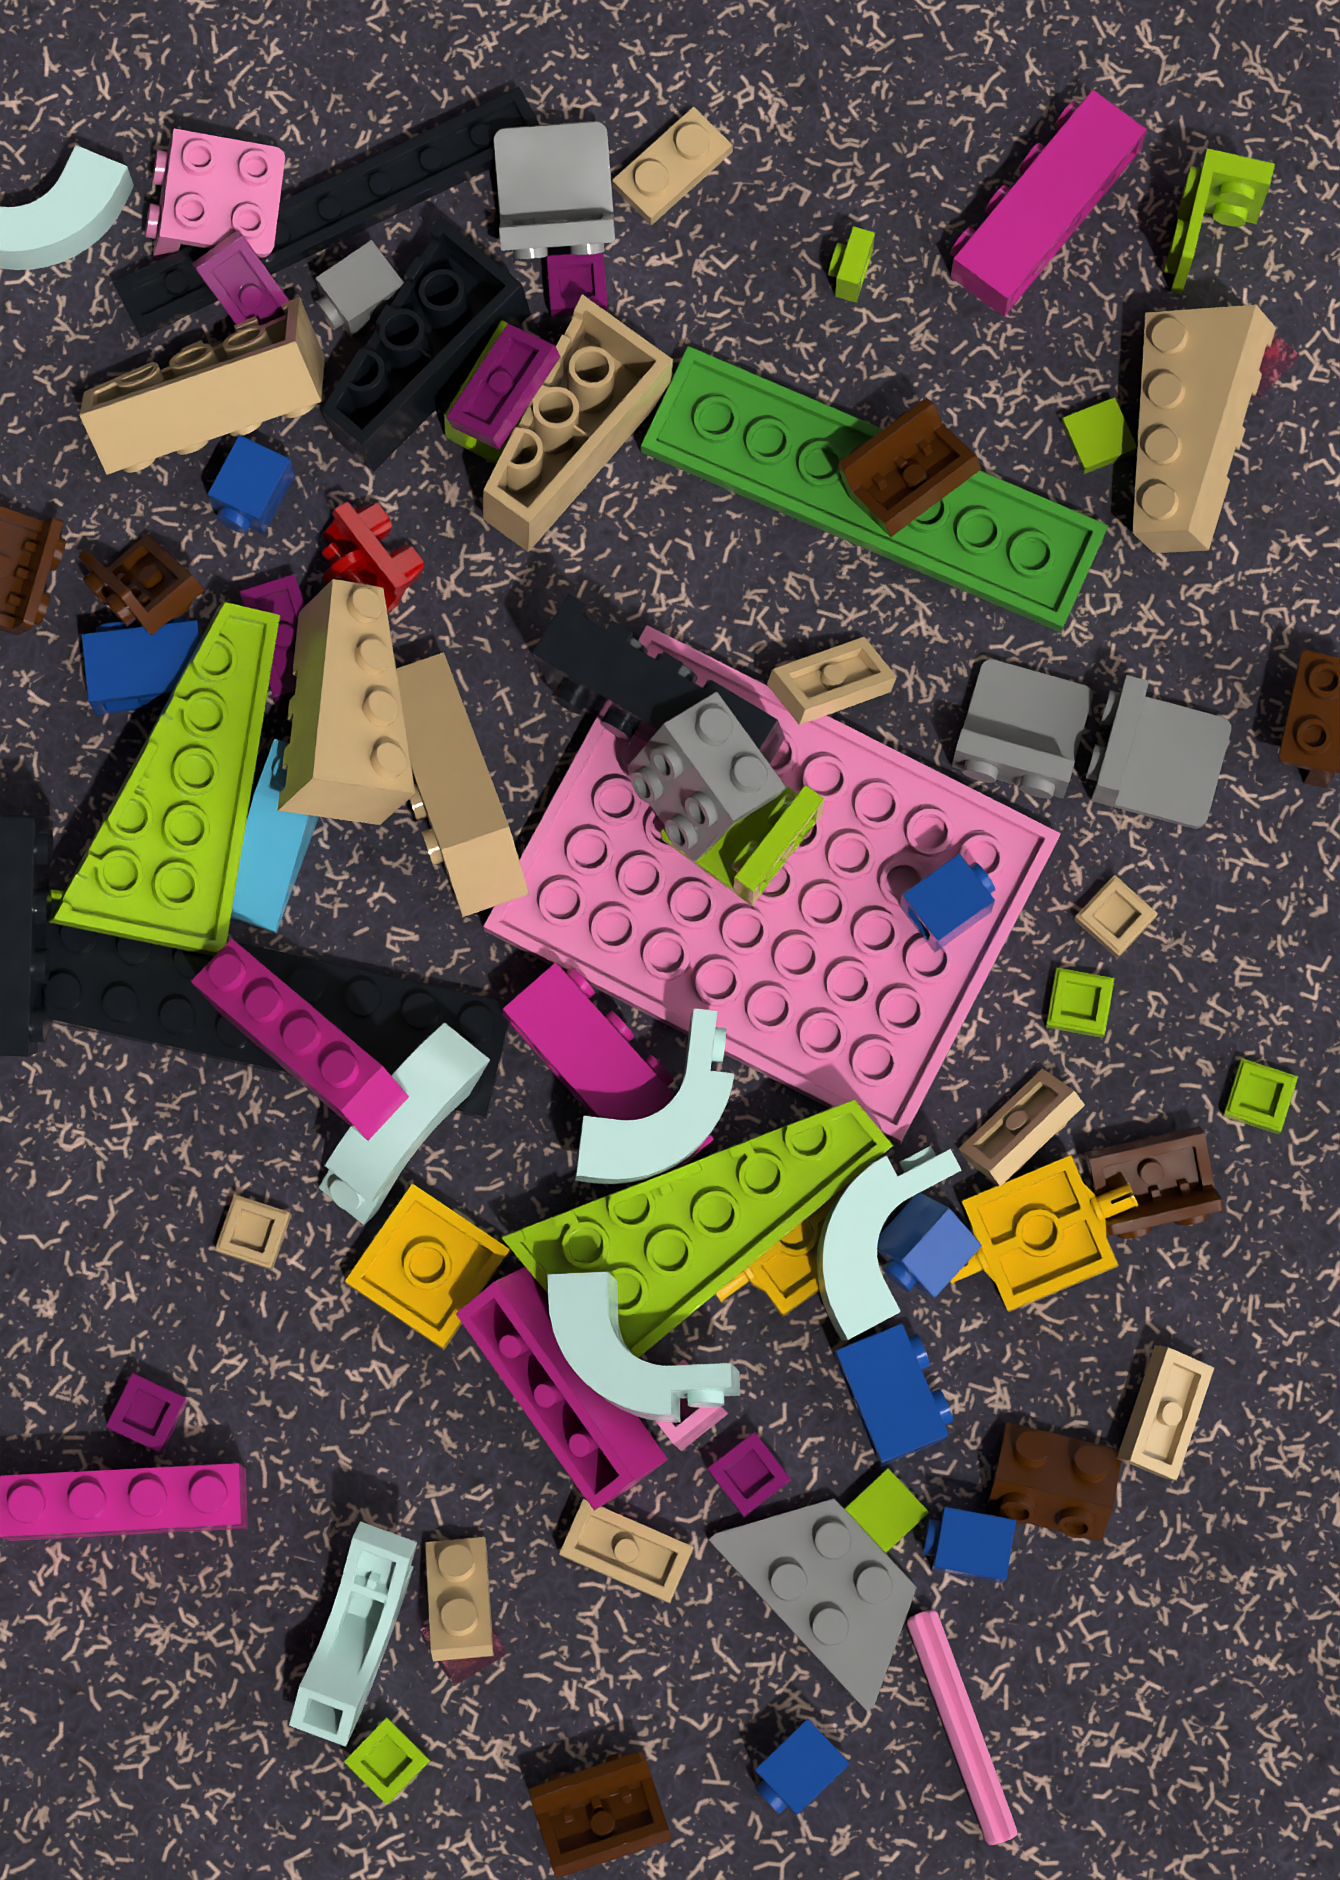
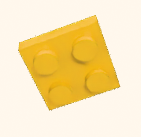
M411 1184L346 1278L345 1283L445 1350L462 1325L456 1313L488 1287L510 1255L511 1250L414 1184Z

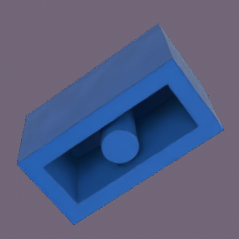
M179 616L168 621L152 636L143 627L131 628L130 625L126 626L122 622L102 624L96 627V633L82 634L88 702L94 713L102 715L164 707L203 636L198 621H188L187 617Z
M900 1324L835 1351L834 1358L880 1467L947 1439L949 1434L945 1425L954 1422L953 1416L942 1390L930 1391L922 1370L931 1365L917 1333L908 1337L903 1324Z

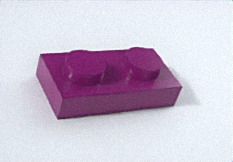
M239 230L192 263L236 325L255 316L261 326L285 315L281 305L288 302V298Z
M507 324L446 416L452 428L500 450L561 357L556 346Z
M295 574L240 591L244 607L280 615L269 680L275 703L291 699L296 691L297 677L292 674L298 616L299 612L305 607Z

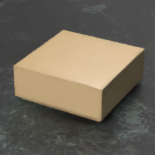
M1114 875L1075 916L1074 920L1118 959L1151 924L1158 913Z
M234 1194L215 1251L273 1271L292 1214Z

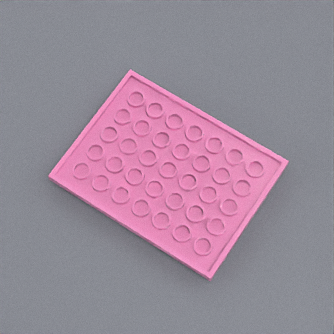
M646 625L638 641L648 650L647 655L655 659L658 653L665 651L683 662L685 666L697 675L698 679L695 684L703 688L707 680H713L778 719L785 740L772 759L770 766L781 781L797 794L807 785L824 798L823 815L758 900L751 906L661 839V831L665 825L650 804L638 797L632 787L631 778L627 770L628 765L648 742L635 735L632 736L630 741L617 737L600 724L602 718L597 716L519 860L529 895L494 906L483 926L484 931L551 966L556 962L565 973L571 967H574L592 987L686 1035L689 1033L690 1016L694 1008L717 1011L716 1027L727 1028L725 1055L828 1108L855 1099L888 1139L901 1145L1061 833L827 715L799 725L769 686ZM960 853L968 865L977 862L988 874L996 889L991 893L995 902L991 913L934 953L900 908L902 894Z

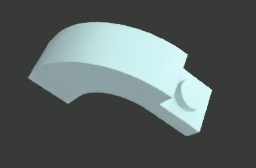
M75 145L60 178L49 192L29 204L16 207H0V268L30 270L48 267L75 257L97 242L116 221L134 187L128 167Z
M693 1009L690 1016L683 1081L680 1090L667 1106L651 1116L637 1120H615L583 1116L575 1181L598 1184H627L647 1180L663 1174L685 1161L709 1137L727 1105L734 1079V1073L711 1071V1063L722 1064L727 1028L716 1027L717 1011Z
M443 1023L392 1074L393 1079L406 1092L409 1098L369 1141L352 1127L348 1129L325 1165L329 1171L319 1189L328 1195L340 1208L346 1210L361 1224L365 1225L377 1213L399 1174L425 1139L470 1095L490 1059L446 1023Z
M929 1146L899 1162L904 1171L899 1176L895 1173L886 1155L873 1162L850 1181L832 1204L824 1221L818 1242L817 1278L824 1307L841 1341L849 1340L901 1312L879 1268L877 1258L879 1234L885 1220L899 1204L961 1171L951 1149L936 1156L932 1147Z
M609 1272L548 1274L549 1315L557 1343L565 1359L576 1374L611 1404L645 1419L661 1422H681L680 1398H687L689 1407L708 1408L723 1406L724 1396H740L739 1371L732 1363L662 1366L648 1363L634 1356L626 1346L620 1332L618 1320V1282Z
M360 1521L351 1541L341 1583L328 1622L315 1654L300 1683L289 1726L346 1747L365 1705L397 1621L413 1571L411 1564L417 1542Z

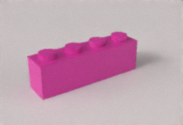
M1094 90L1089 93L1081 104L1072 101L1064 109L1054 125V129L1058 132L1046 147L1039 142L1031 149L1019 168L1024 174L1012 188L1004 184L994 194L985 209V213L989 215L977 231L972 227H968L951 249L950 255L954 257L951 278L1003 317L1008 314L1142 150L1147 129Z
M232 938L191 981L223 1017L367 1141L409 1098L406 1092L379 1062Z
M555 962L502 1009V1016L508 1021L510 1026L592 1117L615 1120L642 1119L659 1112L675 1097L674 1093L668 1088L674 1081L669 1072L654 1056L649 1055L645 1060L640 1057L629 1044L635 1037L632 1031L613 1011L604 1016L589 1000L595 994L594 989L574 967H571L565 973ZM709 1135L691 1156L673 1169L692 1162L711 1145L714 1138Z
M526 1267L494 1281L456 1313L594 1511L631 1489L668 1460L638 1416L621 1410L605 1400L572 1369L565 1359L553 1332L549 1315L548 1293Z
M239 1463L0 1476V1538L7 1541L248 1529L246 1468Z

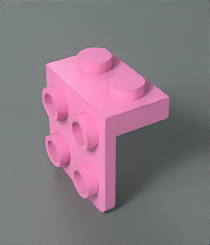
M174 129L167 151L157 150L155 156L152 184L162 185L159 205L150 203L147 214L145 237L155 239L152 258L163 259L179 251L181 244L213 249L237 230L240 231L258 257L264 258L269 256L275 242L285 164L284 152L274 146Z

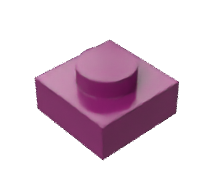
M603 252L587 255L563 254L547 256L551 317L573 316L574 309L582 294L608 312Z
M132 1373L106 1428L163 1454L189 1400Z
M755 1432L707 1468V1471L743 1518L791 1482V1478Z

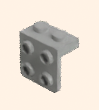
M587 121L501 128L496 132L494 136V149L500 209L499 234L501 251L513 250L515 259H533L548 256L547 247L570 246L571 254L587 255L602 253L605 251L604 243L615 242L608 133L606 126L602 122Z
M986 660L980 668L966 720L955 750L952 767L962 770L964 775L978 781L994 783L996 780L1019 786L1020 791L1034 797L1051 799L1055 796L1064 799L1093 699L1091 689L1083 684L1002 661Z
M1126 675L1121 692L1110 690L1101 724L1111 726L1106 747L1095 744L1086 778L1097 782L1091 801L1192 829H1199L1206 824L1231 733V724L1226 718L1146 697L1149 681Z
M718 692L664 723L627 768L632 787L638 797L650 804L665 825L666 834L671 843L677 849L683 851L692 861H696L706 855L735 823L769 803L786 789V786Z

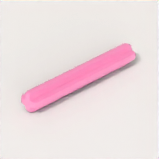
M926 1610L915 1614L907 1619V1627L985 1841L989 1845H997L1011 1840L1017 1836V1828L939 1615L935 1610Z

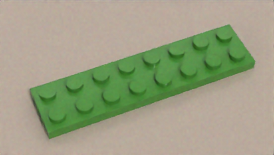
M690 346L687 347L641 444V453L1062 633L1109 525L983 471H978L890 537L850 499L838 468L839 463L849 456L856 447L865 444L881 432L882 428Z

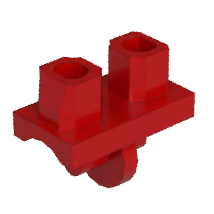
M347 501L333 510L332 514L335 519L323 534L329 545L322 551V554L331 567L323 575L322 581L325 585L332 579L382 587L388 613L399 605L405 590L419 579L425 567L424 561L415 549L407 544L388 554L379 541L389 536L392 524L390 517L378 502L354 510Z

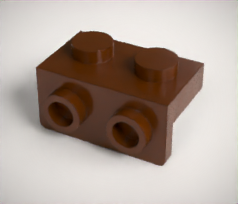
M928 398L923 399L910 410L900 414L893 423L865 444L856 447L838 465L850 499L890 537L981 470L977 455L942 424L936 405Z
M0 506L1 631L20 635L32 629L34 624L39 625L42 622L50 601V593L44 591L50 570L55 571L65 550L66 540L59 537L63 520L50 517L45 521H41Z
M148 534L107 568L87 549L77 556L90 572L82 580L104 605L107 604L126 626H129L135 620L151 636L168 621L184 614L189 609L192 601L205 591L195 577Z
M1305 650L1301 653L1278 761L1281 764L1307 769L1304 783L1322 788H1327L1335 773L1340 774V658Z
M1200 1126L1085 1152L1092 1192L1096 1197L1129 1182L1133 1194L1112 1202V1204L1134 1195L1139 1205L1106 1218V1232L1109 1236L1117 1235L1119 1238L1130 1239L1144 1236L1152 1230L1151 1227L1174 1222L1178 1225L1198 1224L1207 1220L1210 1213L1219 1212L1224 1209L1222 1197L1214 1185L1205 1132Z
M1006 1422L986 1512L991 1515L1016 1520V1524L1028 1523L1060 1531L1069 1537L1100 1541L1103 1539L1114 1506L1122 1461L1117 1459L1119 1449Z
M643 1751L633 1754L616 1753L604 1758L597 1766L576 1773L561 1772L553 1774L544 1779L540 1785L528 1790L556 1879L672 1840Z

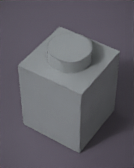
M370 240L316 277L321 298L315 301V304L333 330L342 325L353 340L376 324L375 322L386 304L391 306L404 282L375 243Z

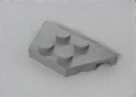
M835 1499L714 1534L708 1540L712 1546L866 1712L874 1707L917 1589L913 1582Z

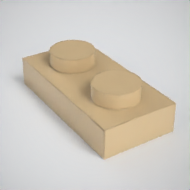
M693 107L612 180V187L650 225H653L733 152V145Z
M861 637L772 669L767 685L795 721L801 725L891 692L897 676L865 637Z
M1041 1069L959 1148V1151L973 1167L1001 1186L1014 1173L1018 1172L1026 1161L1051 1137L1062 1130L1067 1122L1085 1104L1072 1088L1044 1069Z
M1155 1345L1117 1459L1164 1479L1177 1481L1214 1367L1169 1347Z
M583 1499L559 1555L670 1604L694 1547L604 1507L594 1511L588 1501Z
M477 1537L425 1542L430 1643L433 1661L494 1656L486 1538Z

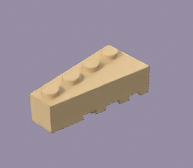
M583 294L574 309L573 318L565 334L561 335L556 345L561 357L528 405L518 427L514 428L483 490V520L527 552L534 547L660 403L671 383L673 359Z
M297 297L282 304L281 307L285 315L260 326L254 316L234 325L236 332L227 337L223 343L214 347L210 344H204L200 340L182 348V351L171 358L169 361L170 366L160 370L157 363L150 362L85 391L80 409V417L106 475L122 469L127 473L140 471L151 465L156 458L175 451L181 455L193 453L204 447L213 438L228 433L231 436L246 435L256 430L263 421L281 415L285 418L299 417L312 410L316 403L321 402L325 357L301 298Z
M1257 305L1145 313L1132 533L1152 552L1209 551L1230 479L1227 477L1235 449L1240 450L1245 433V428L1242 425L1251 395L1256 396L1262 373L1259 371L1265 348L1271 346L1276 327Z
M332 579L299 612L292 673L297 677L295 695L289 700L287 719L292 720L290 744L284 748L282 769L287 770L285 788L279 793L278 811L381 825L415 794L384 589L377 586Z
M444 652L396 668L412 775L415 781V794L409 800L417 821L428 818L431 828L422 831V835L433 865L441 862L444 863L462 917L529 895L507 819Z

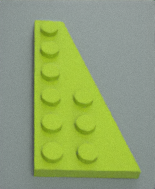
M227 602L218 606L48 922L215 956L226 945L280 615Z
M852 1099L509 1233L501 1238L547 1293L548 1274L609 1272L618 1282V1320L622 1338L630 1352L639 1358L893 1145L856 1100Z

